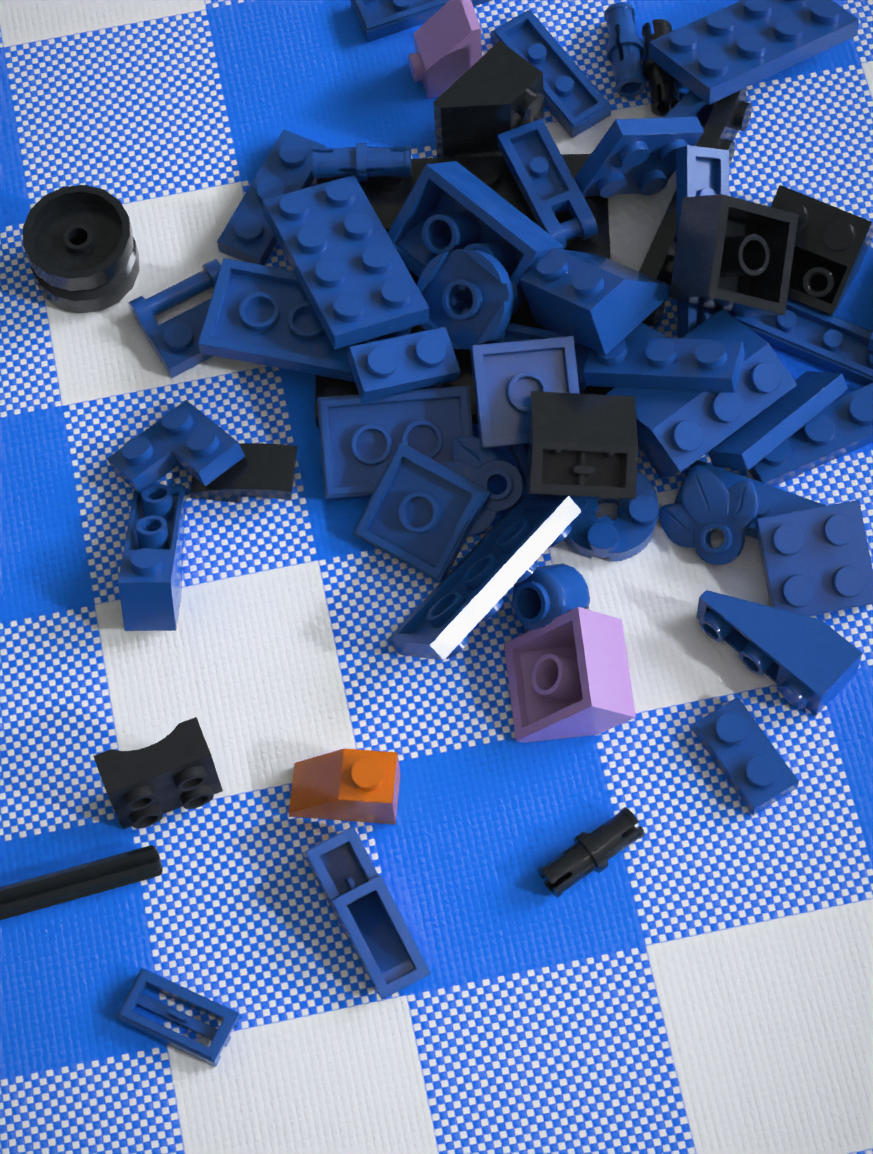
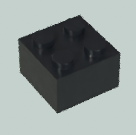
M724 194L683 197L669 298L717 310L723 309L726 312L742 316L785 315L799 215Z

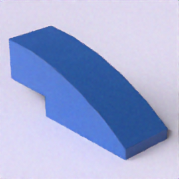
M354 826L302 852L342 930L382 1000L431 974L382 876L378 875Z

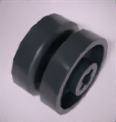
M88 185L66 186L45 195L30 209L23 225V247L31 264L35 282L47 300L60 309L75 313L98 312L119 303L133 288L140 271L139 252L133 237L130 218L120 200L104 189Z

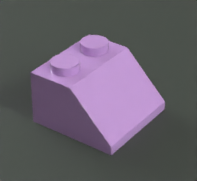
M577 607L555 618L543 628L532 629L504 643L517 742L527 743L598 735L636 718L622 619Z

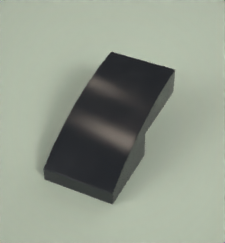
M239 443L245 457L207 486H204L192 476L190 498L241 503V495L291 500L297 446Z

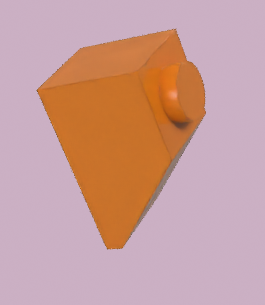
M343 748L294 763L289 817L396 825L401 775L398 752Z

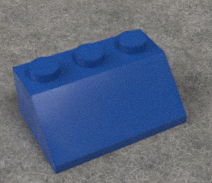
M457 161L425 165L388 232L405 266L418 277H420L423 269L434 257L444 252H452L457 249H473L492 255L503 265L509 279L517 287L518 299L513 306L512 315L527 301L519 278L553 248L563 250L565 246ZM459 289L456 295L461 300L458 308L462 312L465 308L472 307L473 295L470 289Z
M723 309L717 311L682 338L742 340L745 358L735 393L614 387L604 394L635 396L638 447L660 478L681 473L797 386L770 344Z

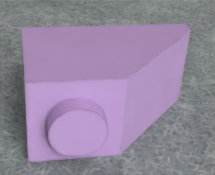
M449 0L414 32L415 53L408 54L409 66L414 82H423L428 99L441 96L482 57L481 27L471 0Z

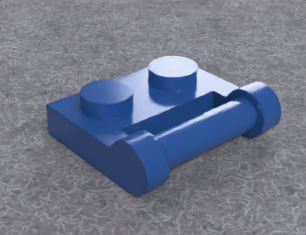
M216 258L203 264L202 271L147 299L140 296L128 302L134 318L171 378L214 357L201 354L198 346L211 299L160 325L156 321L155 316L210 288L214 290L221 264Z

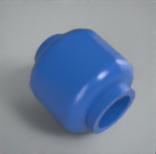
M561 563L537 567L526 580L515 584L512 601L514 612L519 622L530 631L545 627L555 618L577 607L589 610L590 595L583 575L574 567Z

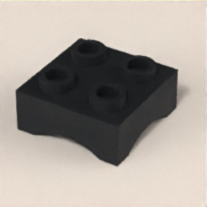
M197 717L179 723L169 735L148 747L131 751L110 749L93 756L107 795L123 829L131 826L136 829L149 827L159 822L163 818V814L180 807L185 809L201 807L210 802L214 794L223 791L212 755Z

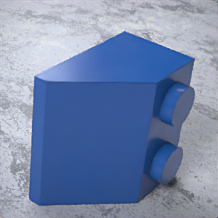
M557 248L550 250L519 278L536 324L564 337L574 336L575 342L605 356L669 297L671 286L604 256Z

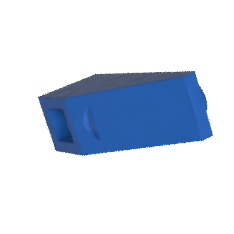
M153 484L144 488L141 494L134 490L118 580L124 631L177 630L182 592L186 504L185 486Z
M705 590L699 597L696 618L699 620L702 630L716 642L721 643L724 640L739 653L742 663L750 671L760 676L765 674L779 685V690L783 697L796 708L803 709L805 707L817 716L857 673L863 653L820 619Z

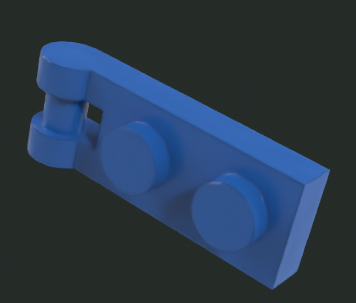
M541 118L497 135V146L539 227L565 246V248L567 246L566 242L580 237L582 240H587L597 236L598 228L595 218L543 119ZM569 210L572 219L559 223L555 215Z

